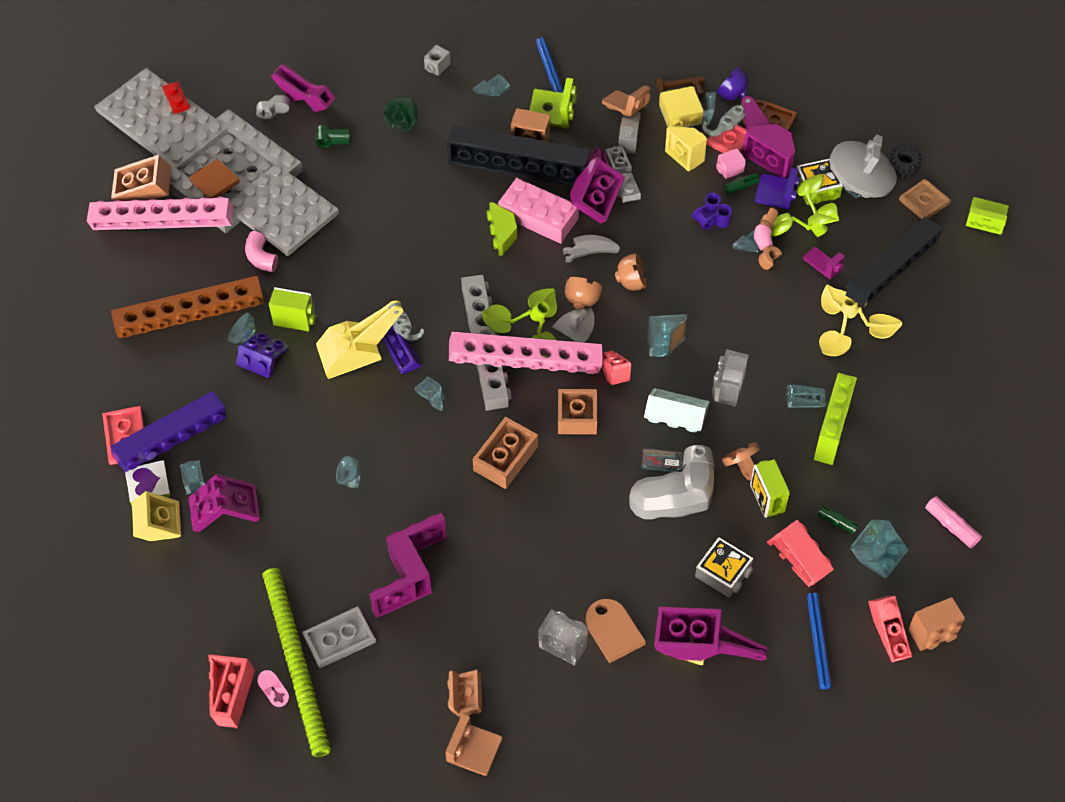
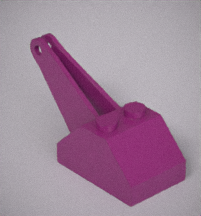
M599 147L593 151L590 163L576 179L570 192L572 205L601 224L607 220L625 176L609 166L606 152L601 151Z
M659 607L654 643L656 651L679 660L702 661L719 653L766 660V653L768 652L766 646L722 626L723 613L721 609Z

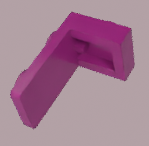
M814 247L804 255L803 260L828 279H831L844 268L845 256L839 252L831 259Z

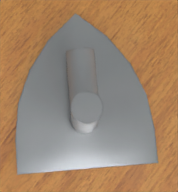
M592 307L573 310L563 315L552 328L575 342L585 343L594 328Z

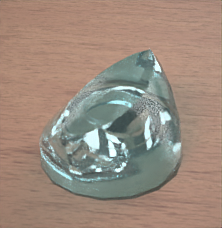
M345 456L337 467L336 480L339 484L350 488H359V464L355 457Z

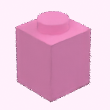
M734 149L719 155L716 167L718 172L722 173L725 179L744 172L746 160L738 149Z

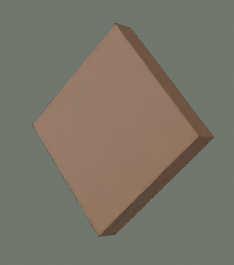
M926 179L913 186L899 198L905 206L921 219L924 217L929 219L950 204V199Z

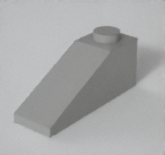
M636 112L631 117L625 115L622 117L618 147L623 146L625 153H636L641 112Z

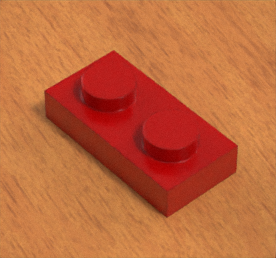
M178 81L162 86L173 114L190 109Z

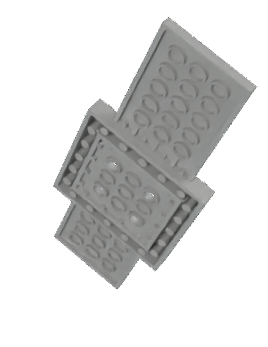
M147 68L95 106L99 114L153 155H160L171 165L169 190L181 200L184 198H207L190 182L189 177L217 158L239 178L240 183L231 188L230 193H224L219 196L229 198L234 207L231 226H217L224 233H227L242 221L252 230L262 233L269 243L289 256L339 214L338 208L296 178L303 171L302 164L298 159L229 109L215 119L186 97L190 109L173 114L162 89V86L168 83ZM252 169L257 170L256 172L249 173V171Z

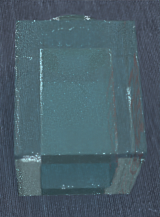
M188 461L180 464L186 493H194L205 484L200 461Z

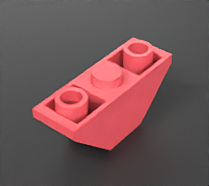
M614 351L604 352L602 356V370L607 382L614 385L630 381V361L618 353H614Z

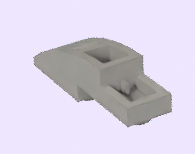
M623 146L605 149L609 166L625 176L618 196L622 198L623 202L641 199L640 191L632 175L631 165Z

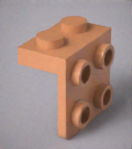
M644 85L631 95L615 91L602 100V104L606 105L609 109L621 112L622 115L631 117L649 102L651 88Z

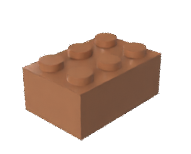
M156 155L115 169L111 198L114 201H148L168 196L171 165L160 155Z
M505 417L474 456L473 471L507 489L538 448V434Z

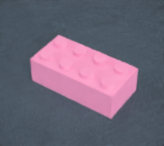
M518 178L514 180L498 202L499 206L514 213L516 224L558 243L563 242L579 218V209L572 205V202Z

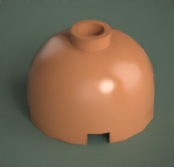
M635 253L620 260L618 271L615 272L617 282H621L627 290L635 291L647 288V279L643 275L645 270L640 256Z
M569 277L565 285V296L570 303L574 304V308L584 309V307H591L597 303L603 287L593 281V284L588 283L585 278Z

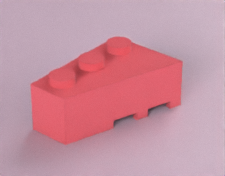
M798 520L767 541L770 546L774 544L780 550L779 556L783 560L787 558L794 565L792 570L808 587L834 570L831 561L822 554L817 542L810 538L806 527L799 523Z
M209 655V679L211 681V690H209L210 716L218 726L238 728L255 669L248 659Z

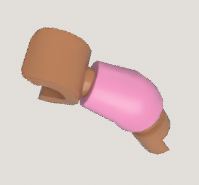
M770 208L768 214L763 215L761 223L756 226L754 231V240L760 251H763L758 259L759 264L766 270L770 269L773 266L774 259H777L782 254L778 248L773 246L771 229L778 216V211L774 208Z

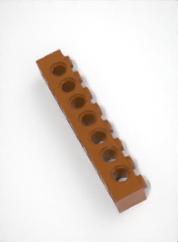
M253 276L111 310V314L119 339L160 328L164 329L177 324H184L189 321L201 320L214 315L264 304L258 277Z

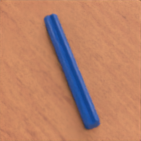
M543 37L538 38L536 44L553 92L563 93L564 90L547 43Z
M809 593L807 601L820 689L825 690L830 689L832 683L818 593Z

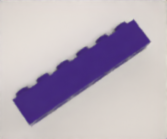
M212 391L111 445L112 455L124 472L133 470L147 460H152L158 454L170 450L180 442L187 441L191 436L205 431L213 424L220 423L226 418L225 406Z

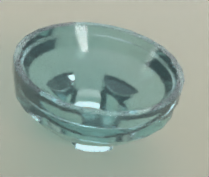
M245 313L237 320L228 335V341L233 344H239L254 335L256 331L254 327L255 322L251 314Z

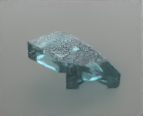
M498 74L489 82L483 80L473 89L475 93L498 96L511 87Z
M755 229L746 237L743 235L733 244V248L751 252L759 251L760 249L754 240Z

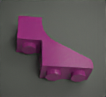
M280 65L271 75L272 79L292 102L304 99L314 112L327 109L336 98L326 85H314L286 65Z

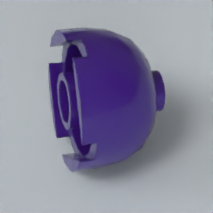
M737 66L716 93L729 101L736 100L738 97L743 98L748 92L746 89L749 84L747 74Z

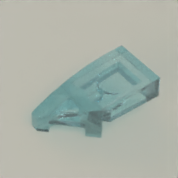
M706 92L707 110H703V125L705 122L709 125L712 119L716 92Z
M426 377L414 389L417 394L428 399L431 406L442 411L444 393L441 384L430 377Z

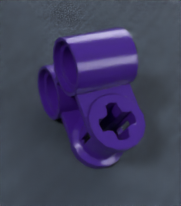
M709 193L705 197L704 206L694 211L692 219L697 220L703 230H708L715 224L720 228H726L731 223L732 208L729 205L721 204V197L717 193Z

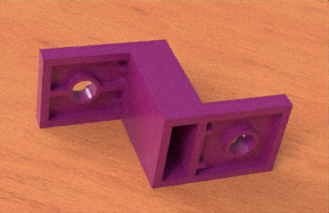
M442 513L431 515L420 523H413L408 528L400 532H393L390 536L386 537L389 557L400 579L394 580L388 586L379 587L369 594L372 611L376 619L431 594L430 576L417 552L447 538L445 518Z

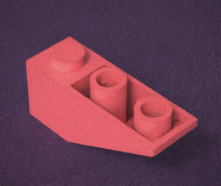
M885 596L868 601L873 621L891 662L912 657L896 597Z

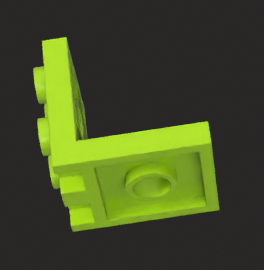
M566 78L563 93L534 89L530 111L549 114L550 126L569 129V121L573 119L574 115L573 104H576L577 100L576 86H574L573 79ZM546 105L553 107L551 111H545L543 108Z

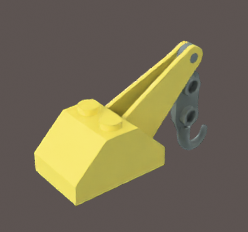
M395 300L360 323L345 321L329 327L316 345L328 379L382 360L377 344L392 325L395 332L403 336L406 341L420 339L424 335V329L421 328L420 332L416 335H410L412 326L408 315L403 311L400 301Z

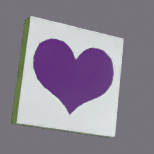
M164 460L140 465L133 470L125 472L131 505L132 501L145 491L164 497L171 496Z

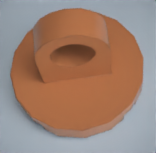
M756 442L750 443L748 448L740 447L727 454L726 457L722 458L724 466L737 463L744 477L747 480H751L754 464L750 456L758 452L760 447Z

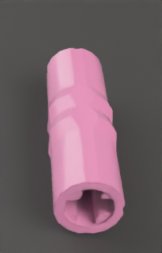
M937 496L926 505L925 509L970 549L982 538L957 512L952 510Z

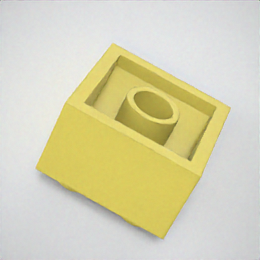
M668 127L665 152L689 172L704 162L707 138L695 128Z
M147 491L132 501L134 537L156 541L181 536L179 501Z

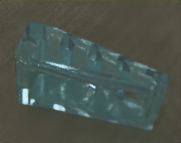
M793 384L787 385L788 408L826 407L825 389ZM816 395H820V400L816 399Z

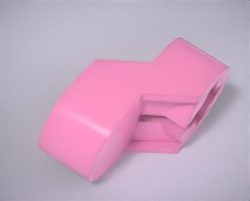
M265 670L261 672L258 677V684L274 706H284L288 702L289 695L282 683L272 671Z

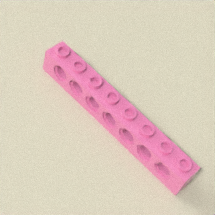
M225 197L213 199L184 198L182 200L90 202L87 222L93 230L231 226L234 207L229 198Z
M452 332L449 339V361L456 363L469 362L476 365H506L513 368H543L550 371L567 370L572 373L580 371L594 374L598 373L602 367V344Z

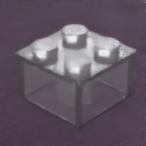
M726 349L725 355L720 356L719 368L715 373L712 393H715L714 401L737 406L745 378L748 354Z
M550 610L539 628V647L575 666L587 647L588 628L580 621L569 619L562 612Z

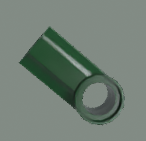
M320 125L316 129V146L319 148H328L331 144H350V129H331L327 125Z

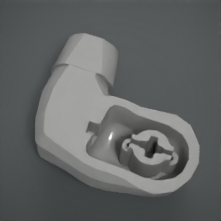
M704 445L690 446L684 451L682 472L646 477L637 481L631 488L629 495L630 508L635 515L643 519H656L659 517L676 518L709 509L714 491L715 467L712 450Z

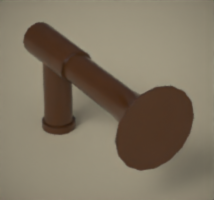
M698 76L682 80L663 81L658 77L657 90L660 94L668 88L694 85L698 97H703L705 92L701 84L705 83L704 76Z

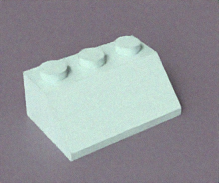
M654 388L648 397L644 418H648V421L653 423L665 422L668 426L678 428V426L686 427V430L690 432L701 431L710 401Z

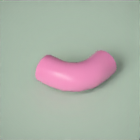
M257 231L250 232L245 246L247 259L255 267L274 273L278 263V256L263 250L266 237L262 233Z

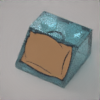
M687 314L649 316L647 335L649 356H667L685 339Z

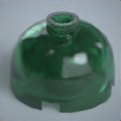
M399 96L386 104L383 115L391 128L396 127L400 129L398 130L399 132H407L416 124L419 118V110L412 99Z

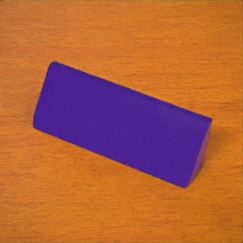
M392 325L382 339L401 374L421 367L422 364L410 342L406 341L400 334H397Z

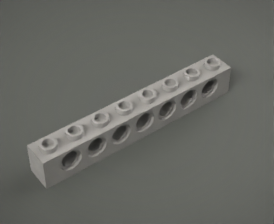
M483 275L461 278L470 333L498 336V333L492 331L485 324L482 317V311L492 306L491 296L487 297L489 292L488 281L484 282ZM477 365L486 411L508 407L511 391L510 388H506L508 383L507 372L503 373L502 368H505V365Z

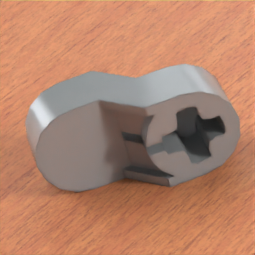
M275 95L269 101H261L257 104L256 115L261 119H271L277 113H286L289 110L290 100L286 96Z

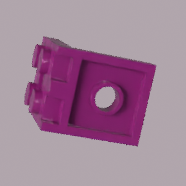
M216 474L189 496L191 522L195 532L200 533L222 514L253 522L260 519L255 484Z

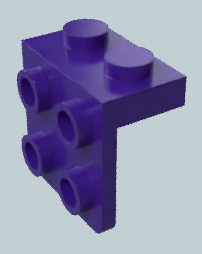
M791 168L789 179L762 174L755 202L789 209L791 200L795 201L797 190H794V188L798 187L800 177L797 176L798 169Z
M257 333L239 345L236 365L270 378L273 374L275 359L288 351L289 345L281 340L270 338L264 333Z

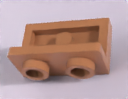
M474 670L457 674L455 671H449L447 685L449 688L448 707L450 711L459 717L462 714L467 716L482 712L481 672Z

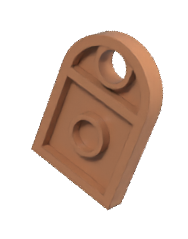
M601 599L594 602L588 608L586 626L609 663L645 645V640L624 607L617 601ZM600 607L605 608L607 613L599 615L596 613V609Z

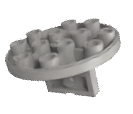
M876 134L873 140H869L868 144L857 141H845L833 149L830 155V169L846 190L861 194L864 198L882 197L892 191L896 184L897 176L891 162L881 153L882 136Z

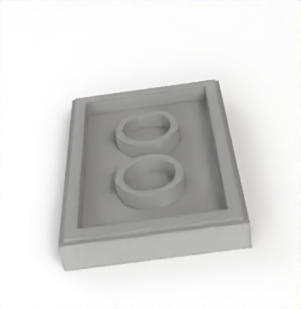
M359 606L302 632L319 669L376 642Z

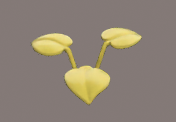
M826 285L822 293L821 305L825 312L837 314L841 310L844 314L840 334L836 331H828L820 337L819 345L825 355L839 356L850 349L851 338L845 336L844 333L847 318H853L857 313L860 314L865 325L870 327L869 333L876 338H889L902 326V321L885 314H874L870 316L868 322L862 312V308L858 307V303L845 296L846 292Z

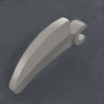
M582 235L573 239L575 244L573 248L566 247L563 249V255L570 254V256L566 257V262L569 263L578 257L590 254L618 253L620 247L612 240L603 236Z

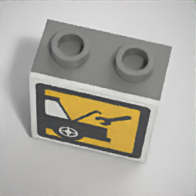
M718 538L697 565L695 577L730 598L733 592L737 593L740 590L744 577L748 578L753 571V558L723 539Z

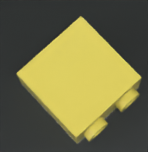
M693 86L660 93L659 107L667 127H690L702 124L704 111Z

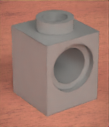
M436 45L424 57L425 69L439 76L450 65V52Z

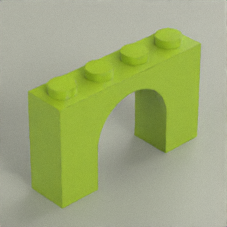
M838 373L820 432L814 460L833 465L857 377Z

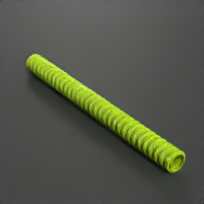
M270 568L262 575L278 633L280 634L284 655L288 662L290 676L293 679L292 683L296 691L295 694L299 702V708H301L300 712L304 720V726H306L305 730L309 738V744H311L312 755L321 757L328 754L331 748L328 746L329 741L327 740V734H325V728H323L324 724L320 716V710H318L319 706L315 698L316 695L312 687V681H310L311 678L304 653L302 652L299 636L297 635L298 632L294 624L295 621L291 613L280 569Z

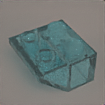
M871 520L850 547L859 562L883 578H887L908 551V548L890 521Z

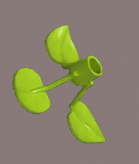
M821 174L806 179L797 188L799 196H807L814 215L809 217L808 224L794 216L791 217L789 213L782 214L775 220L771 229V237L786 232L792 226L793 221L804 226L807 230L811 229L815 236H821L828 230L827 223L839 221L838 208L835 203L826 204L816 211L810 197L811 193L818 191L822 186L823 177Z
M542 289L532 293L528 298V305L531 309L515 319H511V314L506 307L492 305L482 311L483 320L492 331L504 334L511 330L510 323H515L530 315L533 321L540 322L537 330L538 335L532 336L533 339L556 340L550 332L546 331L541 334L542 325L545 322L544 318L552 317L557 312L555 289Z

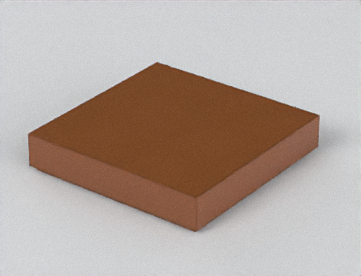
M218 158L189 177L190 182L209 199L218 198L240 183L239 178Z

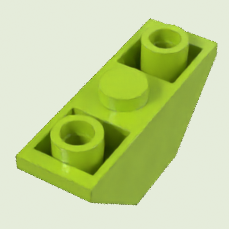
M491 202L489 203V210L486 211L487 219L492 222L490 224L491 235H495V238H493L494 249H498L499 256H502L517 239V225L514 213Z

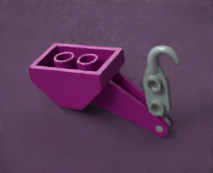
M745 96L742 98L741 105L732 107L720 119L716 130H708V123H704V133L715 137L727 130L733 129L744 118L747 131L745 133L743 156L777 177L789 178L795 156L792 134L777 124L771 125L752 97Z

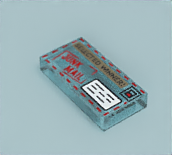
M643 448L642 469L681 472L682 452Z

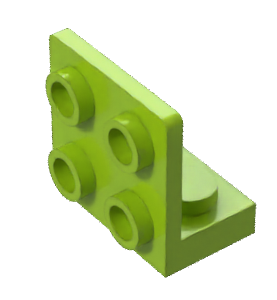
M974 197L966 226L1001 235L1006 223L1009 206Z

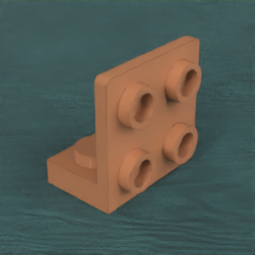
M462 714L446 750L447 762L487 776L502 737L472 726L470 717Z

